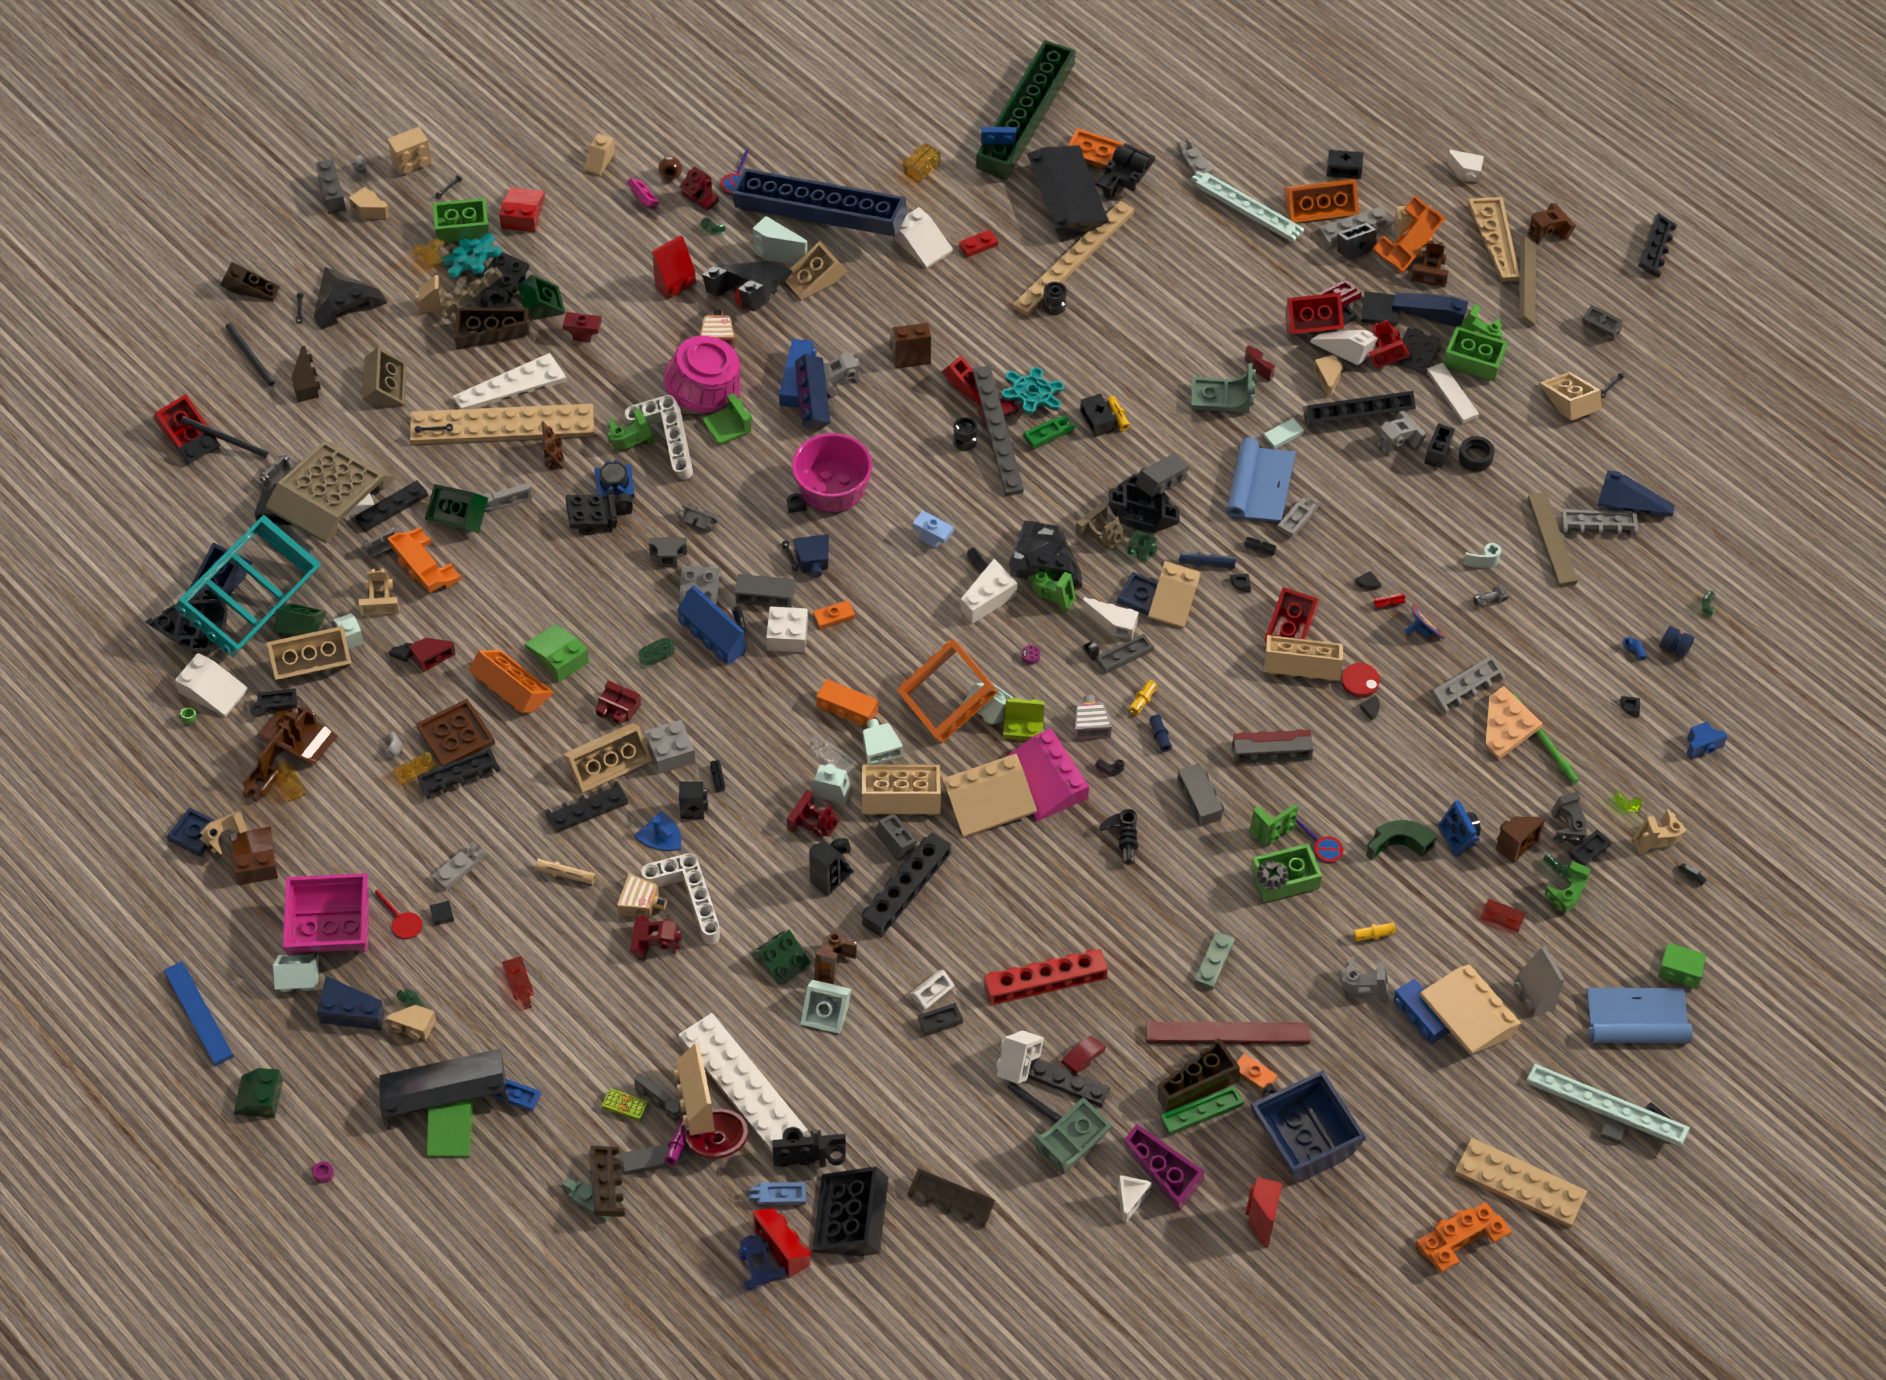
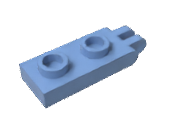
M806 1182L758 1183L757 1187L749 1188V1193L751 1194L749 1195V1201L757 1202L760 1206L806 1205Z

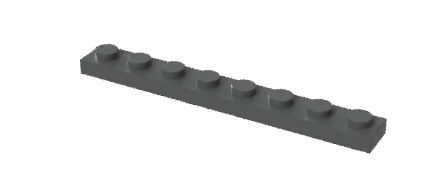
M991 366L973 368L972 373L1005 496L1023 493L1024 488Z

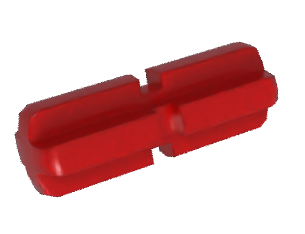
M1403 593L1373 599L1376 609L1406 603L1405 594Z

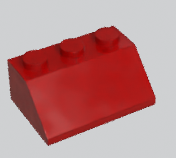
M1341 292L1287 298L1285 314L1287 334L1344 328Z
M1257 1177L1256 1185L1251 1184L1245 1215L1249 1216L1248 1225L1262 1245L1268 1248L1282 1183Z
M774 1208L752 1212L754 1232L789 1278L810 1266V1250L806 1245L802 1246L799 1242V1236L796 1231L789 1229L786 1225L788 1224L782 1213L778 1214Z

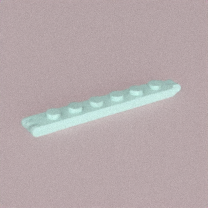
M1198 171L1191 178L1198 189L1290 242H1294L1304 232L1303 227L1207 172L1203 174Z

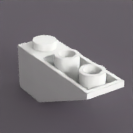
M1083 599V611L1113 636L1132 640L1138 623L1139 612L1118 607L1114 604L1099 602L1095 599Z

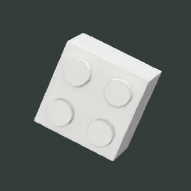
M770 607L767 628V651L805 653L808 609Z

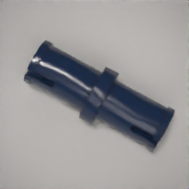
M1159 714L1151 716L1149 721L1154 731L1153 736L1157 739L1161 752L1170 751L1172 744L1168 737L1169 732L1164 727L1161 716Z

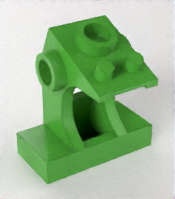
M1474 304L1460 327L1474 332L1479 330L1484 335L1501 340L1503 334L1501 332L1502 324H1500V319L1497 318L1495 323L1490 325L1482 322L1478 317L1481 307Z
M640 409L633 411L635 420L632 425L625 428L617 426L613 418H610V423L607 424L608 428H610L608 441L612 443L615 450L628 449L647 440L648 444L655 442Z
M1044 571L1036 572L1030 577L1033 591L1041 598L1058 603L1060 610L1067 612L1076 600L1071 574L1064 572L1059 581H1053L1055 573Z
M1572 861L1566 882L1570 883V887L1565 890H1556L1547 886L1545 892L1546 900H1552V904L1557 910H1562L1565 914L1576 907L1583 890H1585L1591 869Z

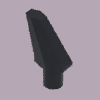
M1684 863L1678 867L1692 880L1695 879L1701 886L1707 881L1699 869Z

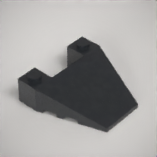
M770 261L714 266L704 272L702 277L706 292L717 297L735 285L739 286L738 292L742 307L754 312L769 301V296L775 294L777 287L785 283L791 276L792 270Z

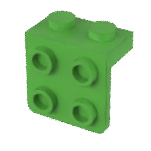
M734 393L727 395L728 407L703 418L705 426L720 445L751 432L752 416L749 411L744 409L741 399H737Z
M1293 805L1272 819L1258 806L1253 810L1249 831L1252 837L1258 839L1264 847L1270 843H1275L1284 833L1288 834L1295 828L1298 807Z
M1669 943L1666 946L1658 977L1697 989L1703 975L1706 955Z

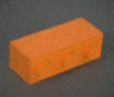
M826 679L816 695V707H819L822 711L836 714L842 719L845 718L853 721L859 726L868 727L867 722L874 719L878 712V699Z

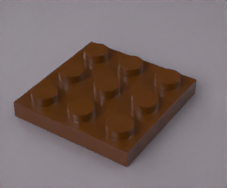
M468 698L416 723L418 731L441 766L476 754L495 744V739Z

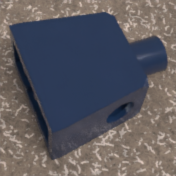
M829 535L793 538L794 553L801 571L804 573L810 572L813 578L821 577L822 570L828 569Z

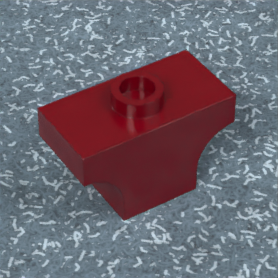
M566 312L563 330L570 332L575 341L591 342L592 335L599 334L602 317Z

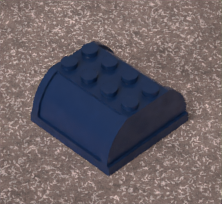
M1323 1070L1252 1103L1250 1107L1252 1115L1260 1122L1287 1165L1291 1177L1297 1181L1307 1180L1344 1162L1356 1152L1366 1139L1365 1134Z

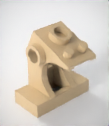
M383 568L380 571L370 569V572H367L368 580H365L366 591H369V599H359L361 616L399 614L397 597H390V590H393V579H389L387 572ZM385 593L384 598H375V594Z
M1666 809L1665 814L1660 818L1662 827H1658L1654 816L1646 817L1633 837L1639 855L1647 854L1649 849L1672 847L1681 840L1687 831L1669 809Z
M236 811L211 821L200 831L203 835L200 839L208 847L210 845L213 846L211 851L214 854L217 851L222 854L218 839L223 831L228 829L236 830L239 833L248 831L241 812ZM211 829H216L215 835H210Z

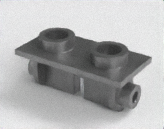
M280 455L279 459L264 473H261V477L256 481L271 490L273 485L287 475L295 465L289 462L290 458L288 455Z
M689 503L687 506L681 504L684 509L678 515L681 521L693 525L697 519L696 527L706 531L714 529L715 524L713 521L718 523L714 513L708 510H704V512L699 511L698 507Z
M391 528V530L383 533L382 536L366 540L362 547L370 559L392 549L388 543V537L395 533H400L398 528Z

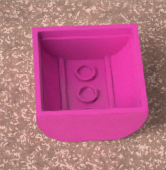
M367 873L286 877L283 950L287 952L288 956H295L297 953L358 950L359 952H367L370 912Z

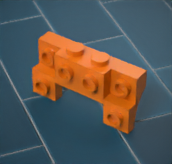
M1414 196L1403 209L1413 220L1398 239L1392 243L1387 237L1382 236L1372 249L1383 261H1387L1399 273L1404 272L1413 259H1416L1421 254V249L1424 245H1427V242L1432 240V235L1445 220L1438 211L1429 207L1417 196Z
M421 527L406 533H395L388 537L390 547L399 556L397 560L400 566L406 568L410 578L413 581L416 580L419 585H423L429 593L443 585L445 588H448L462 580L461 574L457 573L451 563L438 569L437 563L424 548L431 543V539L425 535Z
M1487 1202L1472 1210L1471 1208L1465 1211L1459 1210L1447 1221L1445 1219L1441 1220L1435 1225V1230L1418 1239L1415 1246L1422 1256L1430 1260L1442 1274L1446 1269L1459 1264L1460 1260L1454 1252L1479 1239L1483 1233L1494 1245L1501 1238L1510 1236L1512 1231L1500 1215L1496 1216Z

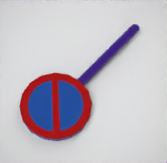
M748 149L745 150L737 172L727 174L722 178L720 185L725 193L731 194L749 152Z
M1296 818V823L1316 841L1314 851L1318 859L1323 862L1333 863L1342 857L1344 849L1338 839L1331 836L1319 839Z

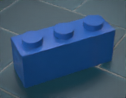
M1414 978L1395 991L1394 1004L1407 1015L1408 1021L1419 1029L1421 1036L1433 1044L1451 1031L1421 998L1419 994L1424 988Z

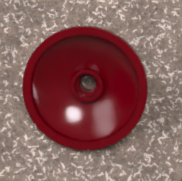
M712 1109L715 1131L690 1135L689 1127L686 1128L685 1138L690 1150L701 1157L709 1159H720L733 1155L744 1146L748 1138V1128L743 1117L728 1109Z

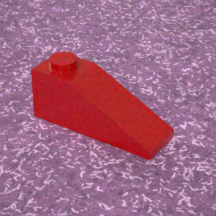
M961 355L941 372L952 386L981 407L972 367Z

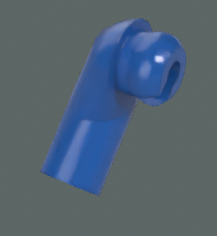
M1630 637L1623 639L1624 648L1634 652L1638 661H1643L1647 658L1640 641Z

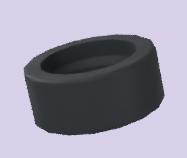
M1471 436L1461 443L1458 455L1459 462L1468 470L1483 471L1491 466L1495 450L1493 444L1488 439L1480 436ZM1471 448L1481 449L1487 454V457L1474 459L1467 455L1466 450Z

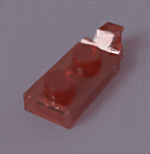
M519 956L503 961L502 966L513 998L516 1001L521 1000L524 1010L532 1008L530 996H533V988L522 957Z

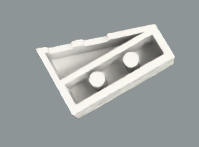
M993 559L961 598V613L972 624L1015 598L1017 596V582Z

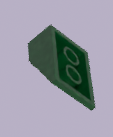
M434 484L424 520L479 533L489 498L474 492Z

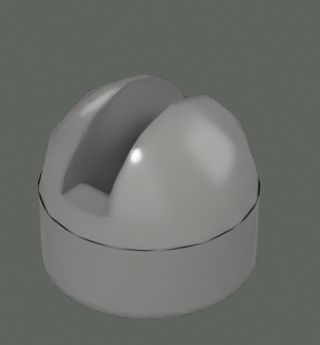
M359 155L354 160L352 167L363 171L366 169L364 166L368 165L367 160Z

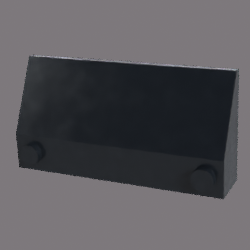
M1079 145L1043 147L1027 154L1060 241L1109 223Z
M501 1049L380 1075L381 1116L387 1130L391 1129L390 1117L498 1093L502 1094L505 1104L510 1103Z

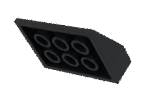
M877 1166L822 1174L812 1247L813 1252L850 1256L880 1254L889 1177Z

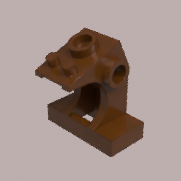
M1551 203L1547 210L1537 211L1532 215L1527 234L1532 237L1533 241L1540 244L1545 235H1550L1555 230L1564 240L1570 237L1576 225L1556 203Z
M1432 240L1427 242L1426 251L1422 250L1420 260L1424 261L1423 266L1414 264L1411 281L1446 287L1449 271L1440 269L1441 264L1445 265L1447 256L1443 254L1445 245L1442 242H1439V244L1434 243ZM1427 265H1430V266H1435V267H1437V268L1426 267V266H1427Z
M835 930L827 935L821 948H818L816 952L814 980L834 985L837 959L841 956L856 959V942L854 940L850 941L845 935Z

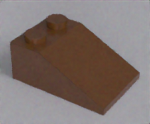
M271 826L231 834L233 864L238 885L278 878Z

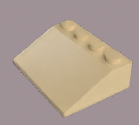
M1017 753L943 778L945 791L963 838L1037 813Z
M862 765V814H940V765Z
M1470 964L1455 969L1419 994L1470 1055L1509 1040L1521 1024Z

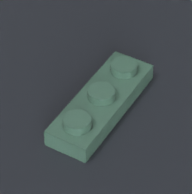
M1216 931L1196 975L1194 984L1210 990L1214 989L1234 945L1235 938Z

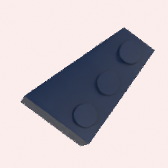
M328 976L325 977L317 1009L320 1023L381 1030L385 1013L382 1000Z

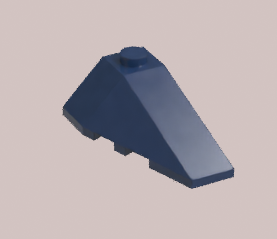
M1396 292L1392 308L1450 326L1460 327L1469 302L1466 299L1453 295Z
M1608 470L1597 505L1617 511L1629 508L1635 513L1647 510L1648 513L1653 515L1671 517L1675 508L1674 504L1618 471Z

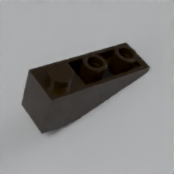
M231 262L220 283V286L236 294L274 301L280 288L277 284L234 262Z
M305 346L301 347L291 377L298 402L319 398L318 390L321 389L319 379L314 378V376H317L315 366L310 364L313 363L311 352L307 353Z

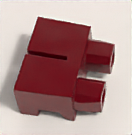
M608 680L604 692L601 696H598L596 715L605 718L608 713L613 714L611 717L612 722L620 726L625 720L630 721L641 706L640 694Z

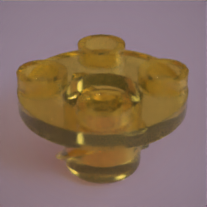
M438 238L429 241L427 246L418 245L412 248L413 252L411 255L412 257L422 256L426 267L429 269L438 267L442 263L438 248L444 246L445 242Z

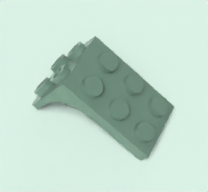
M1252 363L1248 364V370L1243 376L1235 379L1192 377L1191 410L1249 413V407L1253 406L1255 384L1252 380H1255L1256 369H1252Z
M1083 1097L1048 1131L1042 1135L1036 1132L1033 1135L1035 1139L1034 1144L1037 1146L1036 1150L1043 1157L1045 1155L1049 1157L1051 1165L1057 1171L1061 1169L1066 1173L1113 1126Z

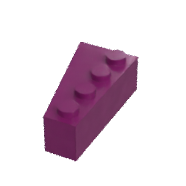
M1138 1124L1134 1126L1124 1139L1126 1151L1180 1212L1204 1181V1170Z

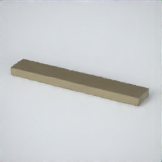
M1524 235L1520 237L1519 319L1532 327L1535 325L1536 243Z
M1547 493L1528 495V501L1558 586L1576 585L1578 580Z

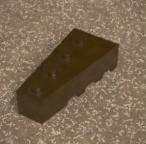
M457 307L454 332L456 348L460 349L530 335L531 319L529 309Z
M1218 1038L1212 1046L1203 1049L1194 1060L1191 1059L1185 1063L1181 1070H1176L1158 1084L1157 1099L1164 1110L1169 1112L1239 1082L1240 1067L1221 1039Z

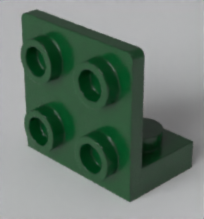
M790 929L781 931L751 952L755 960L762 959L778 985L811 963Z

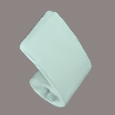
M1489 543L1485 546L1483 555L1466 552L1463 563L1465 566L1475 568L1495 567L1499 562L1501 548L1495 543Z

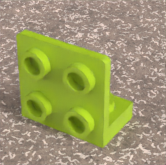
M1006 698L1003 739L1028 741L1034 735L1043 731L1045 702Z

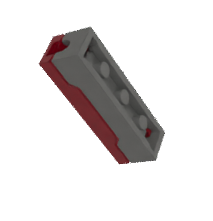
M1298 729L1296 731L1279 730L1276 732L1260 731L1257 733L1240 732L1233 734L1232 748L1235 764L1312 760L1313 743L1311 730Z

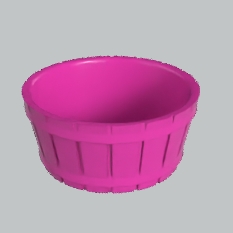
M705 335L691 337L679 345L674 356L669 360L663 375L664 386L668 394L673 396L676 402L684 408L686 407L691 411L700 413H715L728 407L727 395L734 393L737 398L739 396L741 386L739 358L735 350L719 338Z
M825 433L806 440L796 450L792 460L793 474L802 497L809 505L825 512H839L853 507L863 497L871 476L872 458L867 448L860 441L845 434Z

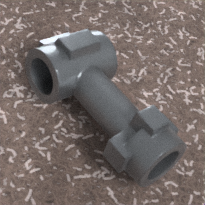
M1498 584L1492 588V593L1482 595L1481 592L1477 593L1473 597V602L1476 607H1485L1487 605L1486 602L1494 599L1502 603L1509 598V593L1506 587Z

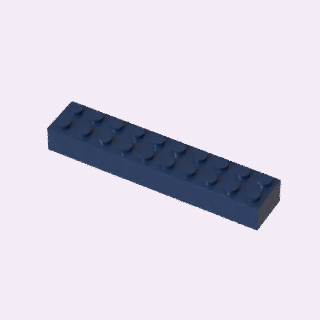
M747 168L743 169L731 192L735 208L893 237L897 236L908 213L906 198L902 196Z

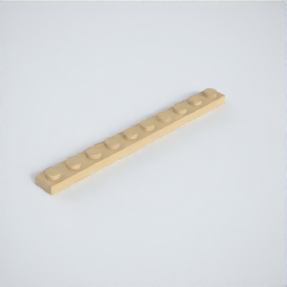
M1122 201L1115 205L1107 213L1109 223L1089 230L1013 303V309L1028 317L1043 302L1044 287L1050 282L1063 283L1134 214V208Z

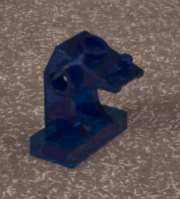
M760 1234L745 1237L740 1241V1249L737 1250L741 1262L746 1261L751 1279L741 1283L744 1291L786 1275L784 1267L773 1270L767 1254L770 1251L766 1239H761ZM761 1253L765 1264L754 1268L750 1256Z

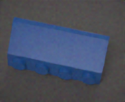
M693 585L678 607V621L682 626L690 629L692 635L695 638H699L707 649H711L720 661H724L729 665L745 653L744 630Z

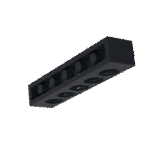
M1414 391L1307 405L1303 407L1305 425L1413 410L1416 409Z
M933 832L928 837H924L919 848L911 852L905 865L902 864L898 868L895 877L887 881L885 889L881 893L878 892L873 903L869 907H865L861 914L862 926L882 938L951 855V843Z

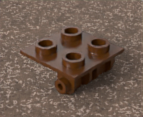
M541 421L545 465L548 469H554L557 465L564 469V455L561 451V446H563L562 440L559 436L555 435L550 426L548 427L544 421Z

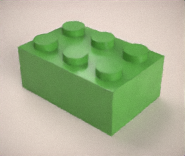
M486 198L433 203L437 243L457 242L463 238L469 240L481 239L485 234L489 233Z
M1456 326L1446 350L1443 364L1446 367L1495 382L1505 357L1508 342Z
M1309 843L1252 858L1251 872L1263 902L1320 888L1322 874ZM1274 860V862H1281L1284 867H1287L1289 876L1287 883L1283 887L1268 889L1258 882L1256 873L1258 867L1264 861L1271 862ZM1276 870L1272 873L1269 872V879L1273 875H1276Z

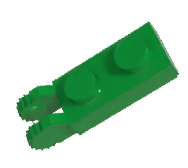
M1064 415L1024 432L1023 437L1031 448L1035 449L1064 434L1071 433L1075 429V425L1073 423L1067 424L1069 417Z

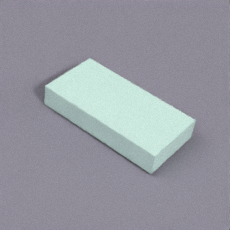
M1293 418L1264 433L1263 438L1273 449H1276L1303 435L1304 430Z

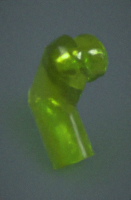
M1621 791L1613 796L1615 801L1624 810L1638 811L1643 805L1640 798L1627 800Z

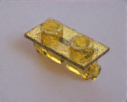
M428 751L426 753L422 752L420 756L400 766L397 765V768L392 771L401 785L418 775L435 768L436 765L431 760L432 756Z
M280 761L277 767V781L287 802L306 795L292 764L288 765L285 761Z

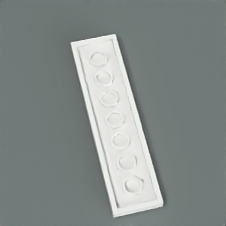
M713 1013L678 1034L679 1039L687 1049L695 1043H699L705 1071L772 1154V1140L782 1139L785 1129L797 1127L802 1131L803 1137L808 1134L807 1128Z

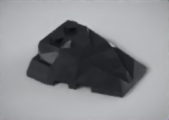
M1025 520L1009 560L1010 576L1028 579L1032 570L1061 575L1066 572L1071 574L1073 586L1081 588V570L1060 526Z

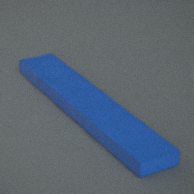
M183 961L164 969L171 986L214 1066L233 1058L232 1051Z

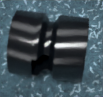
M1055 281L1048 283L1044 287L1043 309L1046 313L1059 315L1065 311L1067 289L1064 284Z
M970 417L958 418L954 423L953 444L957 449L969 451L977 444V423Z

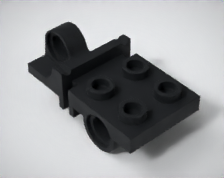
M1124 143L1123 146L1118 145L1114 151L1112 161L1109 160L1108 164H1106L1105 170L1097 179L1095 185L1103 188V195L1111 199L1115 196L1119 185L1134 192L1136 184L1140 182L1154 163L1155 156L1127 143Z
M504 252L494 257L485 272L490 268L494 269L497 267L503 277L497 279L488 288L483 290L480 299L482 308H504L507 302L510 303L509 296L513 298L515 289L519 290L518 286L526 280L525 274L530 268L529 264Z
M607 491L606 499H604L603 495H566L565 499L570 529H579V533L582 535H592L597 529H603V532H606V529L609 528V532H612L618 522L616 514H632L633 509L630 494L622 493L616 496L614 491Z
M789 1127L784 1130L782 1139L772 1140L774 1166L787 1167L793 1164L809 1165L815 1163V1160H819L820 1168L826 1167L827 1159L831 1165H841L846 1159V1135L821 1136V1130H818V1133L810 1131L811 1137H803V1133L799 1128ZM837 1151L842 1154V1157L833 1159L830 1155Z

